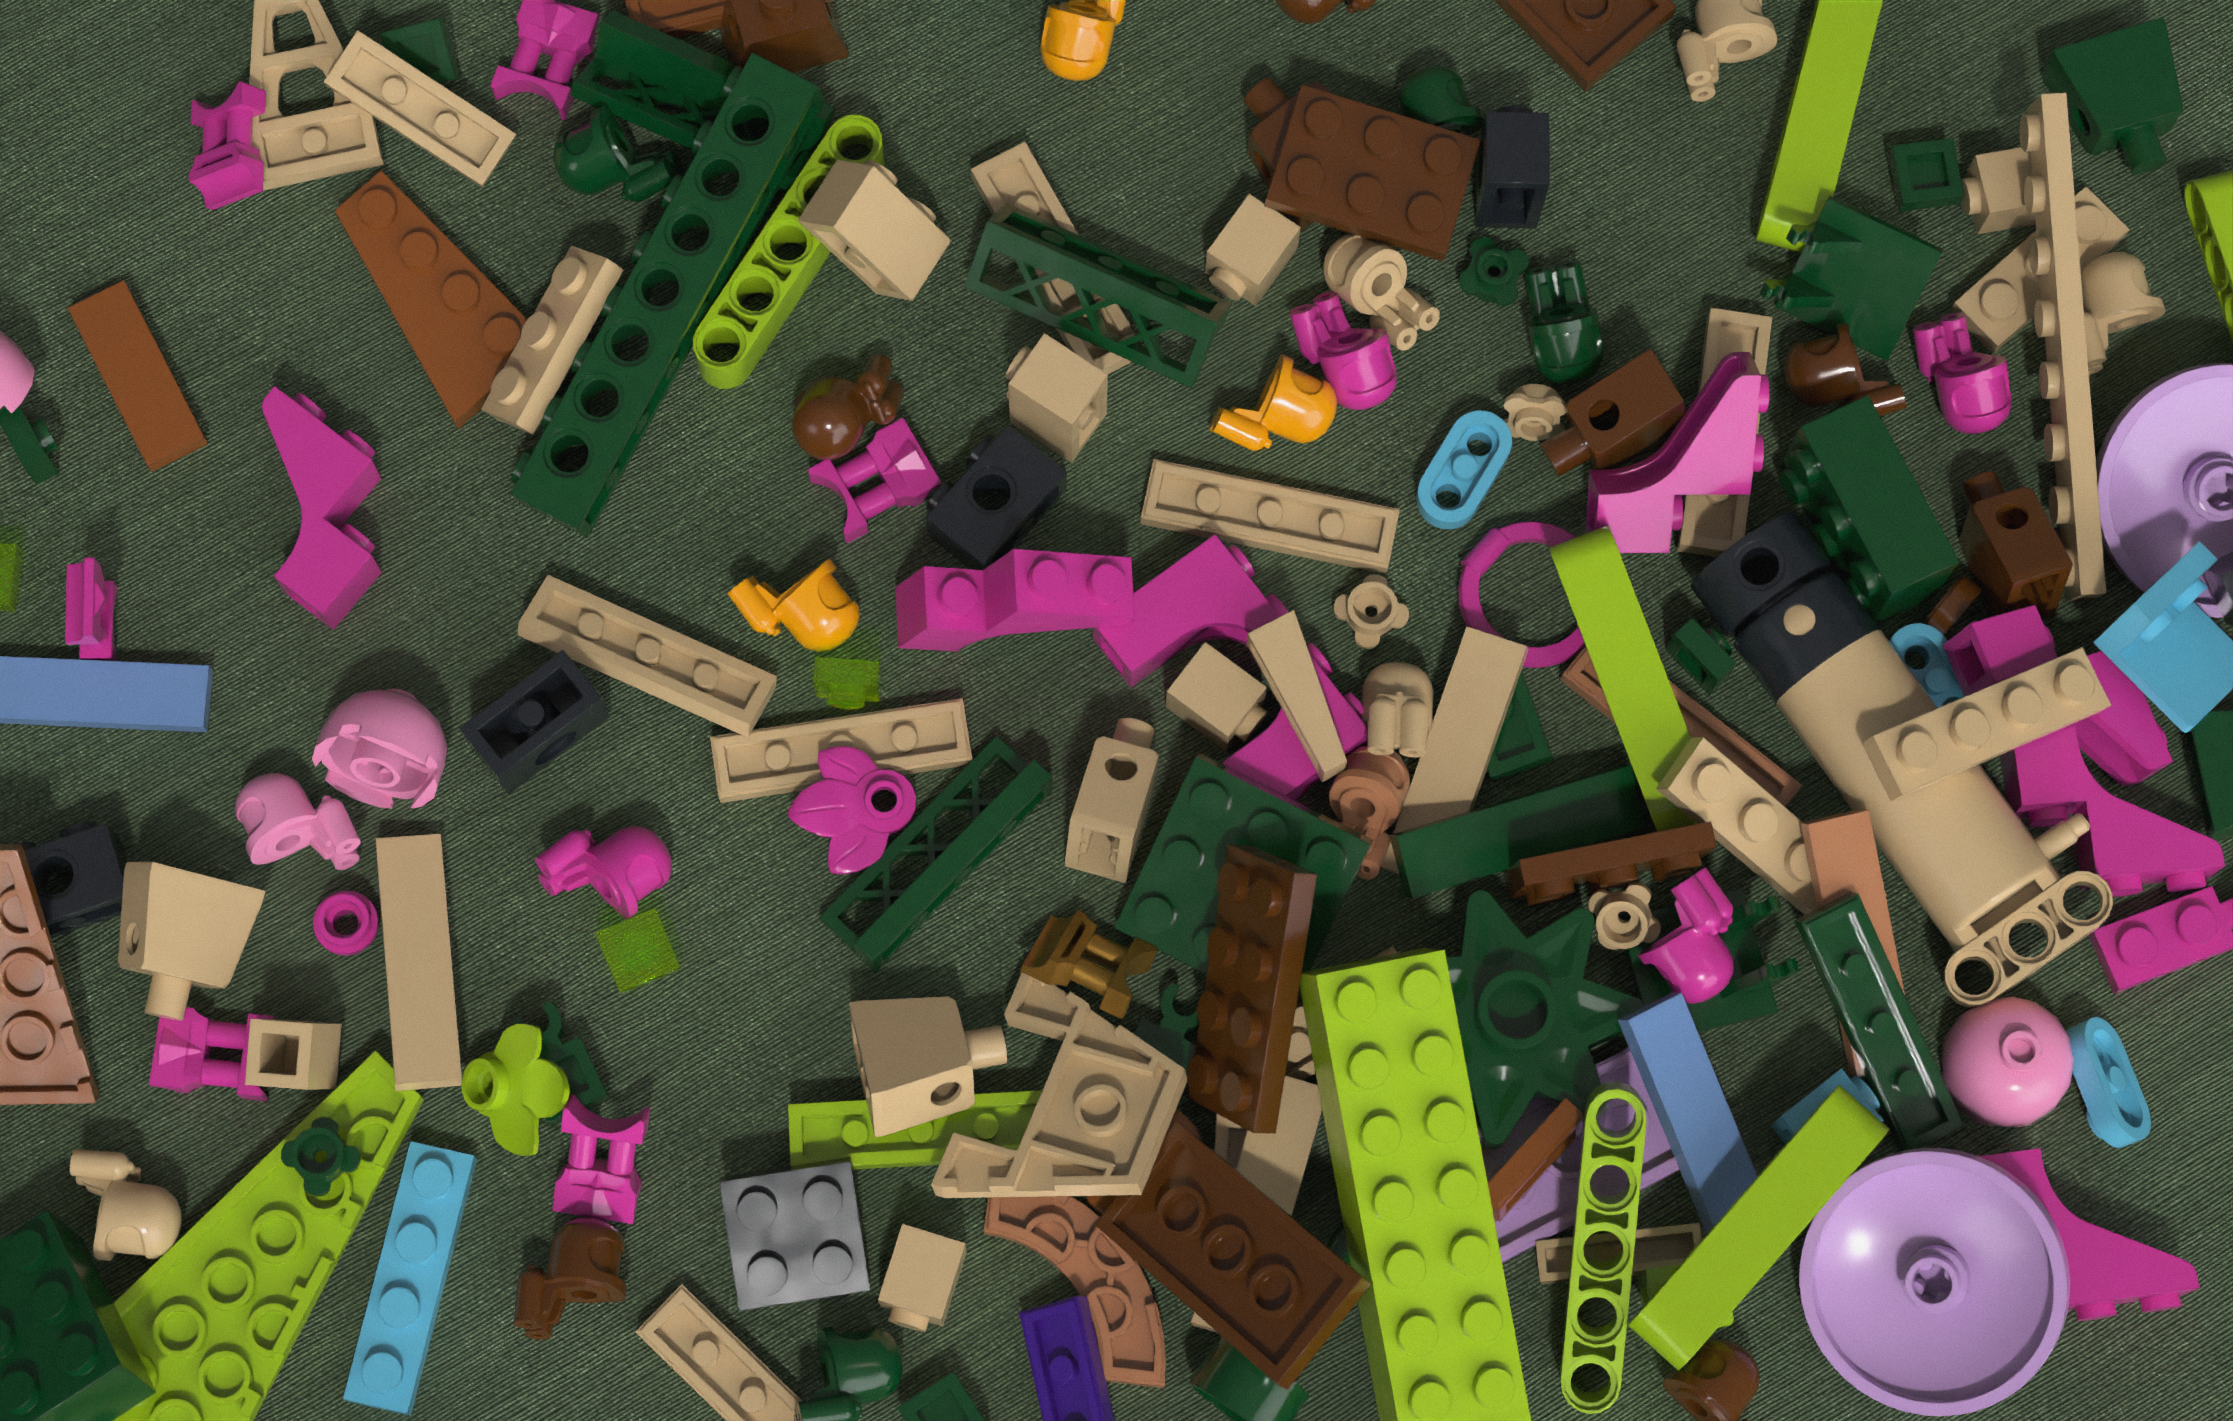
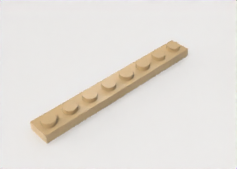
M2066 93L2041 94L2027 108V114H2022L2019 133L2022 150L2024 152L2030 151L2032 175L2027 176L2025 180V205L2027 212L2035 213L2037 237H2033L2030 241L2029 261L2032 274L2040 275L2042 299H2037L2035 303L2034 324L2037 336L2045 337L2047 361H2043L2040 364L2039 387L2042 398L2050 399L2052 424H2046L2044 450L2047 460L2049 462L2055 461L2057 486L2050 488L2049 513L2052 523L2060 524L2061 542L2073 563L2065 585L2066 602L2091 601L2106 594L2067 95Z

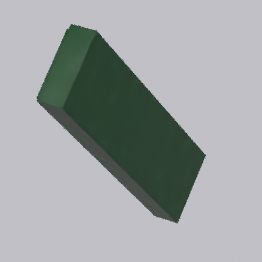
M1620 765L1389 835L1405 897L1416 898L1510 869L1520 859L1583 847L1647 826L1631 765Z
M1849 892L1794 920L1869 1086L1879 1101L1880 1110L1899 1151L1923 1148L1963 1127L1962 1120L1859 894Z

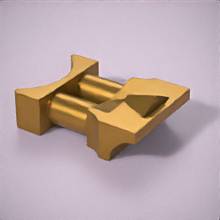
M1079 910L1068 918L1050 916L1025 959L1020 972L1048 985L1067 987L1070 980L1104 996L1099 1009L1123 1019L1133 996L1126 983V978L1135 974L1149 972L1158 948L1137 937L1134 938L1130 948H1126L1096 934L1097 925L1091 922L1087 915ZM1085 956V957H1087V958H1089V959H1091V960H1093V961H1095V962H1097V963H1100V964H1102V965H1104V966H1106V967H1108V968H1110V969L1116 971V973L1113 972V971H1111V970H1109V969H1107V968H1105V967H1103V966H1100V965H1098V964H1096V963H1094V962H1092V961H1090V960H1088V959H1085V958H1083V957Z

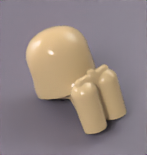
M1698 0L1695 7L1698 33L1685 29L1677 41L1678 54L1690 97L1693 101H1707L1715 95L1714 83L1719 80L1720 63H1736L1754 59L1775 48L1777 44L1775 27L1772 21L1763 15L1762 0Z
M1349 233L1337 239L1328 249L1324 258L1323 274L1329 289L1338 293L1339 297L1355 310L1371 315L1369 317L1370 328L1386 330L1390 344L1401 351H1406L1415 344L1419 328L1423 331H1429L1437 325L1440 319L1439 310L1414 290L1404 288L1407 279V264L1403 256L1387 244Z
M2126 252L2104 254L2091 260L2081 272L2089 375L2103 369L2102 363L2107 360L2105 351L2108 349V334L2156 320L2165 314L2166 309L2162 298L2152 297L2144 274L2145 266L2135 255Z
M1404 662L1384 663L1374 668L1366 677L1362 686L1361 704L1364 706L1361 720L1368 727L1367 750L1369 753L1390 755L1394 753V750H1399V753L1406 757H1422L1426 755L1427 737L1429 731L1432 730L1434 690L1428 675L1418 666Z
M85 1149L73 1150L70 1161L71 1176H76L77 1185L86 1186L89 1192L102 1196L93 1244L94 1257L97 1260L111 1261L116 1253L146 1256L148 1259L162 1257L176 1243L180 1234L182 1212L177 1199L164 1187L135 1183L141 1180V1168L136 1167L124 1153Z

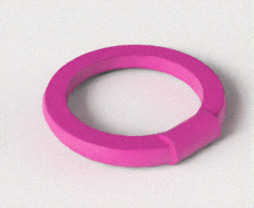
M1538 521L1516 522L1498 529L1491 528L1460 562L1463 568L1458 584V602L1465 625L1504 638L1492 628L1481 609L1479 601V581L1481 576L1511 545L1533 542L1554 546L1576 536L1556 525ZM1579 627L1566 639L1546 647H1528L1529 651L1523 667H1549L1576 656L1586 647Z

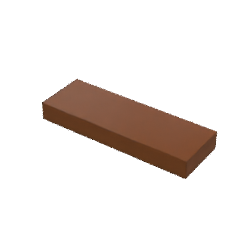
M124 280L67 308L151 472L208 445L195 416Z

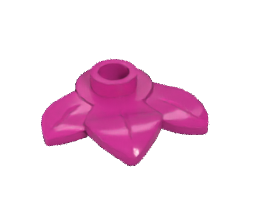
M836 746L818 752V765L824 780L813 783L797 796L788 810V817L792 822L808 832L821 837H831L828 853L829 871L832 874L845 875L865 869L882 857L889 834L901 830L912 819L916 809V794L912 784L902 774L888 769L879 770L871 758L857 748ZM880 790L891 791L897 799L895 807L888 812H880L872 805L873 795Z

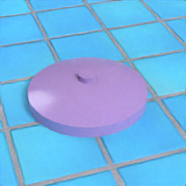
M2209 363L2192 366L2176 371L2151 384L2134 397L2121 411L2107 432L2096 460L2102 543L2112 562L2123 576L2143 593L2152 587L2199 541L2217 559L2233 552V363ZM2203 573L2199 578L2208 587L2193 602L2208 617H2223Z
M1918 1148L1895 1152L1861 1167L1844 1182L1817 1213L1809 1227L1801 1253L1799 1287L1801 1302L1810 1331L1821 1352L1845 1380L1870 1398L1889 1407L1919 1415L1952 1416L1975 1412L2008 1398L2022 1388L2043 1366L2057 1344L2065 1324L2070 1300V1272L2065 1247L2057 1226L2037 1196L2024 1183L1997 1164L1973 1154L1946 1148Z

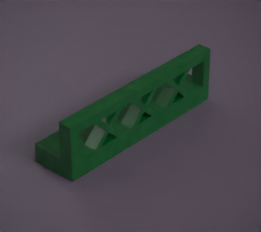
M612 10L601 22L595 57L573 81L571 96L597 108L607 106L613 115L692 149L694 139L701 126L707 120L715 121L725 103L721 99L724 84L732 70L739 65ZM602 76L626 85L628 89L611 90L597 82ZM669 104L682 110L683 114L668 115L655 109L654 105ZM828 104L824 105L795 158L796 162L789 169L779 188L786 191L790 189L830 129L835 107ZM764 118L747 120L740 128L739 138L745 141L760 139L767 132L769 121Z
M1007 203L987 221L964 285L965 288L1190 388L1196 383L1212 340L1223 327L1232 305L1231 302ZM993 250L1014 258L1025 280L1008 286L985 276ZM1034 268H1037L1043 271L1044 273L1037 275ZM1056 278L1072 284L1081 305L1067 311L1051 305L1042 284ZM1029 289L1032 296L1023 293L1022 291ZM1091 293L1101 298L1094 300ZM1112 304H1118L1129 309L1138 327V331L1124 336L1109 331L1099 309ZM1086 314L1089 322L1079 317ZM1148 318L1158 323L1151 325ZM1174 329L1197 339L1188 364L1185 365L1165 356L1156 335ZM1143 340L1146 347L1136 342Z
M996 736L885 849L882 857L869 866L819 917L820 922L876 973L1052 792V776L1034 759L1027 764L1006 743ZM998 757L1017 776L996 798L979 799V776ZM972 784V799H957ZM946 810H973V822L951 844H935V821ZM928 829V844L912 845ZM928 855V868L907 889L891 890L890 867L901 856ZM883 875V890H869ZM857 901H883L884 913L860 938L840 920Z

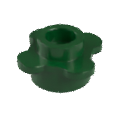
M1489 238L1476 239L1470 246L1469 252L1472 259L1469 267L1459 276L1458 282L1461 290L1465 294L1474 295L1485 302H1495L1499 306L1511 305L1518 297L1516 284L1519 275L1526 272L1529 266L1527 254L1521 249L1508 251L1497 247ZM1496 267L1500 274L1493 277L1489 275L1488 269Z
M328 1117L315 1119L311 1124V1128L300 1133L294 1141L286 1142L281 1150V1160L284 1165L295 1168L304 1179V1190L308 1194L317 1197L326 1195L330 1191L331 1183L344 1172L352 1173L356 1171L361 1163L359 1150L354 1146L346 1145L338 1135V1124ZM318 1151H325L327 1153V1158L322 1163H318L315 1160V1155Z

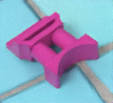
M523 0L516 17L519 28V42L509 68L497 66L490 85L494 98L499 100L517 92L535 93L549 100L558 111L560 118L566 120L574 98L571 96V88L567 86L575 65L580 64L585 56L592 53L599 14L554 0ZM541 53L552 56L544 79L533 76Z
M239 81L230 97L217 108L196 100L191 102V124L203 128L202 154L194 156V163L189 172V182L200 190L205 201V208L214 210L263 191L264 162L260 157L259 149L252 147V117L265 113L266 91Z
M904 418L877 431L871 443L866 446L865 452L841 465L834 467L831 460H824L808 469L811 483L833 490L845 503L847 520L843 533L846 543H850L869 532L866 520L894 505L897 508L906 505L916 507L923 503L924 499L931 492L942 485ZM878 473L883 483L853 499L847 489Z
M94 557L84 558V561L81 563L67 565L65 643L67 645H80V660L117 661L114 645L113 616L118 587L113 581H104L101 565Z
M186 1007L183 1021L159 1017L149 1086L169 1089L178 1093H189L193 1089L205 1087V1085L237 1088L236 1094L242 1099L267 1101L269 1097L261 1086L245 1085L250 1019L275 1018L268 1015L248 1014L247 1024L213 1021L208 1017L200 1015L194 1008ZM211 1047L243 1050L241 1062L209 1059Z
M570 1095L563 1109L561 1132L571 1133L568 1163L562 1167L555 1181L552 1211L628 1224L634 1223L638 1198L642 1187V1180L636 1172V1165H634L636 1144H643L648 1132L649 1107H645L627 1118L608 1119L590 1112L580 1103L575 1095ZM597 1138L610 1140L608 1160L595 1158Z

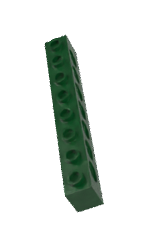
M751 53L744 68L736 66L728 76L721 93V99L725 103L715 121L707 120L699 129L691 149V153L695 157L685 176L676 175L670 182L662 199L661 207L665 209L662 218L654 231L646 230L637 242L631 258V262L635 264V267L624 286L617 284L608 295L601 313V317L606 320L594 341L587 339L579 348L571 367V372L576 375L565 395L557 394L546 408L541 421V427L545 431L534 451L527 449L513 469L511 483L515 484L510 494L517 501L587 539L692 349L693 337L697 327L729 281L826 103L817 85L754 53ZM764 118L769 121L768 130L760 139L745 141L739 138L740 128L747 120ZM733 172L739 175L738 185L730 194L715 196L709 193L710 183L718 174ZM694 226H703L709 229L708 240L700 249L685 251L679 248L680 238L687 229ZM667 280L679 283L678 295L670 304L665 306L650 304V293L658 283ZM634 335L648 337L649 346L643 357L631 362L620 359V348L626 339ZM603 390L618 392V404L612 413L603 417H595L590 414V403L597 393ZM577 444L587 446L588 459L581 469L575 472L561 471L560 458L568 447Z

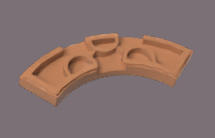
M1072 1196L988 1197L984 1235L1003 1238L1033 1250L1054 1265L1069 1280L1080 1296H1087L1106 1382L1164 1389L1166 1355L1164 1333L1157 1304L1138 1262L1095 1226L1100 1217Z

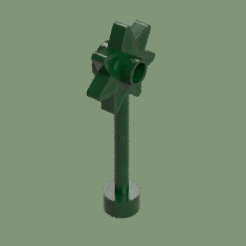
M1483 890L1473 892L1465 905L1459 957H1446L1479 1139L1481 1144L1487 1149H1498L1504 1144L1533 1097L1556 1108L1566 1098L1583 1112L1584 1121L1588 1096L1596 1087L1602 1085L1589 1049L1622 1034L1623 1032L1618 1020L1645 1006L1636 997L1583 978L1595 923L1593 914L1587 909H1576L1531 937L1526 938L1488 892ZM1608 1101L1603 1102L1598 1108L1597 1120L1607 1110ZM1342 1222L1326 1246L1351 1266ZM1222 1336L1188 1382L1199 1395L1233 1421H1293L1310 1397L1295 1381L1288 1390L1277 1385Z

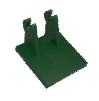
M1829 196L1817 221L1806 226L1793 224L1786 236V239L1793 245H1796L1799 241L1806 243L1792 274L1779 281L1766 279L1760 294L1766 300H1770L1771 296L1779 298L1775 306L1776 308L1830 334L1838 333L1837 324L1848 322L1849 334L1855 346L1888 361L1943 249Z
M1744 888L1724 893L1733 906L1731 916L1733 922L1728 925L1726 932H1719L1718 934L1733 957L1734 970L1729 984L1719 994L1704 1002L1696 1004L1686 1003L1698 1033L1775 1015L1779 1012L1772 986L1784 978L1799 973L1796 958H1790L1779 965L1773 966V963L1764 965L1753 928L1756 923L1766 916L1782 910L1778 896H1770L1763 902L1755 903V900L1747 902ZM1675 905L1651 910L1652 916L1661 923V931L1656 940L1650 943L1642 941L1637 946L1626 949L1639 998L1645 1006L1670 994L1671 989L1653 964L1644 965L1638 954L1682 925ZM1631 916L1622 917L1620 919L1627 921L1631 918Z

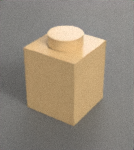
M2022 147L1975 155L1963 179H1961L1964 197L1960 203L1964 214L1973 216L1977 234L2036 224L2035 213L2027 212L2024 198L2026 177L2032 175L2030 151L2024 152Z
M1249 194L1207 250L1205 273L1210 276V283L1220 293L1232 300L1238 301L1242 297L1254 306H1257L1297 251L1301 227L1274 209L1264 207L1263 202Z
M1205 642L1167 690L1165 707L1221 749L1227 751L1237 737L1246 743L1263 723L1268 714V711L1261 707L1265 701L1267 687Z
M250 1019L245 1085L304 1090L336 1089L342 1024L285 1019Z
M902 1224L878 1298L881 1308L891 1310L888 1321L919 1332H926L928 1323L943 1327L967 1253L966 1243Z

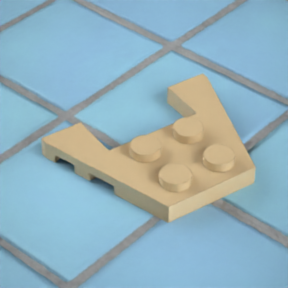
M1021 973L1004 1013L1008 1026L1063 1041L1019 1148L1011 1150L953 1133L931 1183L935 1195L943 1198L1142 1195L1188 1081L1185 1069L1123 1026L1119 1025L1116 1027L1091 1010L1089 1003L1074 993L1070 992L1067 994L1055 985H1048Z

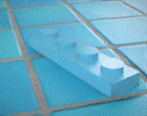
M410 1141L343 1400L411 1416L477 1163V1158L474 1155Z

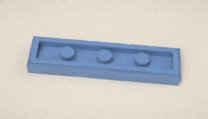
M0 656V723L208 733L213 670L209 665Z
M1670 993L1622 1017L1618 1022L1707 1234L1753 1182L1757 1174L1682 993Z

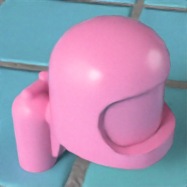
M267 773L255 777L237 795L234 810L237 820L243 824L249 836L246 842V851L253 864L261 865L280 860L309 845L325 860L331 859L337 870L348 869L359 861L360 856L356 848L360 845L361 841L341 801L325 795L317 809H314L299 782L281 773Z

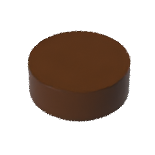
M1960 576L1926 618V625L1936 628L1946 636L1983 589L1968 577L1964 576L1962 578Z

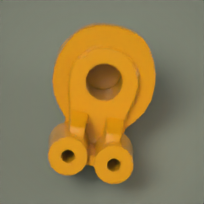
M1069 0V2H1063L1060 5H1048L1040 43L1041 57L1046 68L1055 75L1067 80L1085 81L1096 77L1107 64L1115 26L1123 19L1126 0Z
M1281 354L1263 388L1255 410L1234 406L1230 410L1218 407L1209 426V431L1252 451L1260 450L1263 447L1267 449L1271 447L1272 440L1268 438V432L1301 444L1312 442L1324 435L1333 422L1337 409L1336 393L1328 381L1325 379L1320 380L1292 367L1294 359Z
M827 559L783 594H780L766 582L759 583L754 576L749 579L746 578L727 593L756 632H766L768 635L777 636L781 631L780 623L782 622L796 641L804 648L816 652L832 650L845 642L856 629L860 617L859 606L856 601L852 602L851 598L833 575H831L837 569L831 559Z

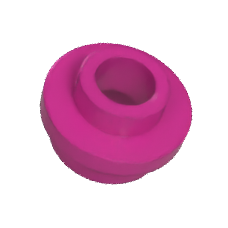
M339 891L329 895L319 904L313 918V929L317 940L325 949L337 955L350 956L364 951L372 944L379 930V916L374 905L364 895L354 891ZM346 914L357 916L358 926L353 933L348 935L337 933L336 924L342 916Z

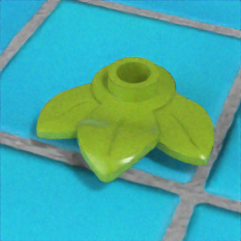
M515 1024L503 1031L494 1052L484 1053L466 1066L462 1075L461 1085L462 1094L468 1106L490 1118L496 1142L504 1149L520 1156L537 1154L539 1146V1118L552 1117L563 1110L570 1095L569 1082L563 1069L553 1061L539 1058L542 1046L540 1027L531 1024Z

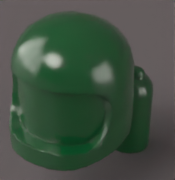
M1442 65L1429 66L1416 71L1403 83L1398 97L1403 116L1467 136L1483 128V114L1479 107H1471L1463 88V80L1454 69Z
M607 106L594 110L590 115L589 123L572 132L564 133L559 137L554 146L553 161L559 177L570 190L583 195L592 196L604 192L619 183H623L621 198L623 200L629 199L633 202H641L668 187L676 175L684 173L681 160L672 150L663 155L658 151L637 155L625 131Z
M1562 262L1555 266L1556 270L1551 271V268L1548 266L1529 269L1525 272L1533 318L1528 321V329L1533 357L1538 371L1544 378L1559 384H1574L1590 378L1601 367L1604 359V345L1598 312L1596 308L1589 307L1581 262Z
M831 1326L819 1328L817 1332V1345L824 1388L810 1394L807 1400L797 1402V1414L794 1415V1421H858L863 1417L861 1404L888 1398L897 1389L903 1373L902 1355L894 1337L886 1330L878 1327H869L868 1330L837 1334Z

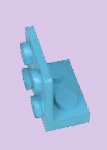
M2200 541L2093 642L2185 733L2196 726L2233 689V640L2193 602L2208 587L2199 577L2218 560Z

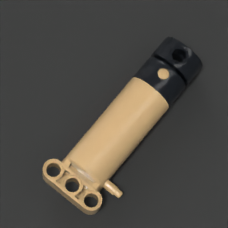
M1791 511L1782 514L1752 531L1720 554L1693 579L1690 587L1726 637L1733 638L1737 636L1734 642L1735 649L1852 810L1861 808L1869 810L1875 842L1956 952L1949 959L1944 971V987L1949 997L1957 1004L1967 1008L1984 1005L1997 999L2097 930L2108 918L2113 906V895L2108 883L2104 879L2089 871H2076L2062 877L2050 861L2076 843L2078 837L2089 831L2090 824L2081 813H2076L2068 820L2060 821L2034 839L1980 764L1897 800L1890 801L1862 743L1873 735L1933 711L1938 707L1842 576L1837 572L1828 571L1832 565L1831 561L1798 516ZM1760 565L1769 566L1777 572V576L1765 585H1755L1745 579L1746 573L1751 568ZM2074 886L2091 888L2099 899L2100 909L2098 914L2088 920H2078L2071 917L2063 906L2064 893ZM2021 923L2037 925L2046 937L2044 951L2035 957H2023L2014 952L2009 944V933L2014 926ZM1967 960L1983 962L1992 973L1991 987L1980 995H1970L1963 992L1955 981L1956 968Z

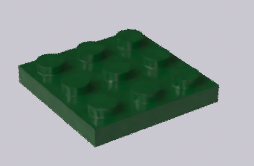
M1199 753L1192 763L1114 928L1133 938L1137 937L1156 946L1159 951L1207 975L1209 965L1207 944L1210 933L1215 927L1219 901L1217 881L1219 872L1225 863L1227 844L1250 845L1317 874L1302 972L1310 971L1374 840Z

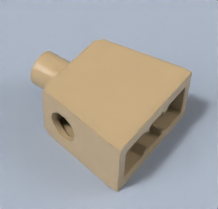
M1121 718L1117 722L1113 739L1105 736L1096 738L1070 819L1064 866L1126 883L1153 792L1159 754L1150 749L1155 730L1148 723L1134 718Z
M126 862L118 963L122 969L152 976L144 1013L183 1021L191 985L225 989L228 986L265 895L264 890L155 862Z
M948 996L849 1002L853 1049L875 1137L885 1136L969 1109L975 1103L973 1070L1007 1064L1006 1044L1001 1025L964 1031L956 1000Z

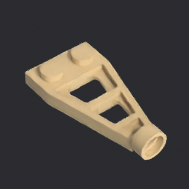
M254 0L249 85L266 91L265 113L252 117V147L259 149L260 157L264 162L263 191L384 165L375 118L335 91H333L335 100L332 107L287 117L279 111L280 82L285 73L316 67L327 77L344 51L319 0ZM303 11L308 17L315 37L314 46L277 53L274 47V18L284 14Z

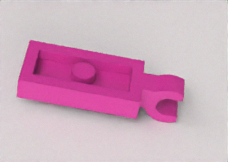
M2210 886L2103 926L2089 934V938L2113 993H2119L2233 950V932L2231 930L2233 929V898L2220 903L2213 887Z

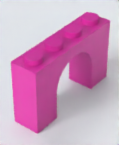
M1215 534L1133 593L1135 619L1120 626L1093 628V640L1131 688L1191 645L1207 640L1222 639L1236 641L1247 646L1246 642L1249 632L1289 612L1274 594L1271 593L1266 598L1250 579L1255 576V572L1245 555L1235 545L1226 548ZM1308 643L1307 648L1345 757H1347L1355 749L1368 745V727L1361 720L1364 706L1350 692L1342 696L1328 678L1332 674L1328 661L1314 644ZM1282 708L1267 730L1221 763L1293 800L1298 799L1321 782Z

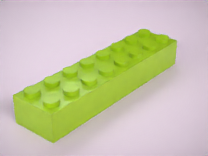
M1421 948L1302 972L1299 986L1351 1267L1371 1283L1358 1300L1379 1420L1531 1421L1445 950Z

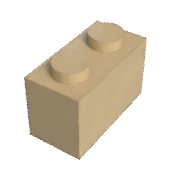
M837 160L797 221L876 294L913 301L952 240L934 224L936 215L927 206L915 199L906 197L895 187L898 180L886 167L872 160H866L864 164Z
M1044 333L1033 350L1028 346H1024L1017 353L1006 372L1005 377L1010 380L1008 383L1009 390L1006 398L1009 399L1010 423L1072 463L1107 414L1108 374Z

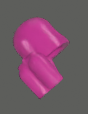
M1334 291L1316 296L1313 299L1314 305L1303 304L1293 308L1289 313L1300 352L1312 364L1320 361L1325 380L1335 390L1338 404L1348 409L1364 410L1377 406L1389 398L1396 388L1397 372L1386 330L1351 328L1346 319L1339 295Z
M1964 313L1944 315L1939 319L1940 324L1937 322H1925L1914 326L1913 332L1919 370L1922 375L1927 377L1929 382L1935 381L1941 414L1945 422L1952 429L1964 434H1979L1999 427L2007 419L2011 410V392L2006 358L1998 355L1973 352Z
M641 826L622 828L597 845L595 840L592 839L589 830H572L535 858V862L542 872L538 875V879L548 894L554 897L563 890L571 891L590 883L600 896L626 920L638 913L637 902L655 889L662 888L669 881L672 873V859L665 843L653 831Z
M1706 867L1671 890L1677 899L1674 904L1682 925L1638 954L1644 965L1653 964L1671 989L1670 993H1682L1685 1002L1689 1004L1704 1002L1719 994L1729 984L1734 970L1733 957L1718 934L1719 932H1726L1728 925L1733 922L1731 917L1733 906Z

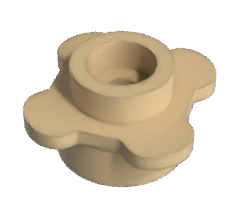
M1523 385L1505 398L1504 408L1509 412V418L1504 421L1514 438L1521 437L1529 441L1548 440L1565 430L1564 424L1560 422V416L1565 414L1564 405L1566 402L1560 398V395L1554 389L1546 385Z
M1380 575L1365 577L1363 583L1355 587L1350 595L1342 594L1338 596L1333 606L1335 617L1348 623L1355 633V643L1365 649L1375 648L1379 644L1382 635L1392 628H1403L1409 619L1407 606L1398 603L1394 592L1388 587L1387 580ZM1372 606L1376 608V616H1367L1365 613L1367 607Z
M1633 882L1625 890L1610 893L1604 889H1599L1591 895L1588 908L1593 914L1597 915L1596 929L1598 940L1604 947L1612 950L1628 949L1637 946L1642 941L1650 943L1658 938L1661 931V923L1652 916L1649 906L1652 895L1646 885ZM1622 911L1628 912L1631 918L1624 921L1619 918V913Z

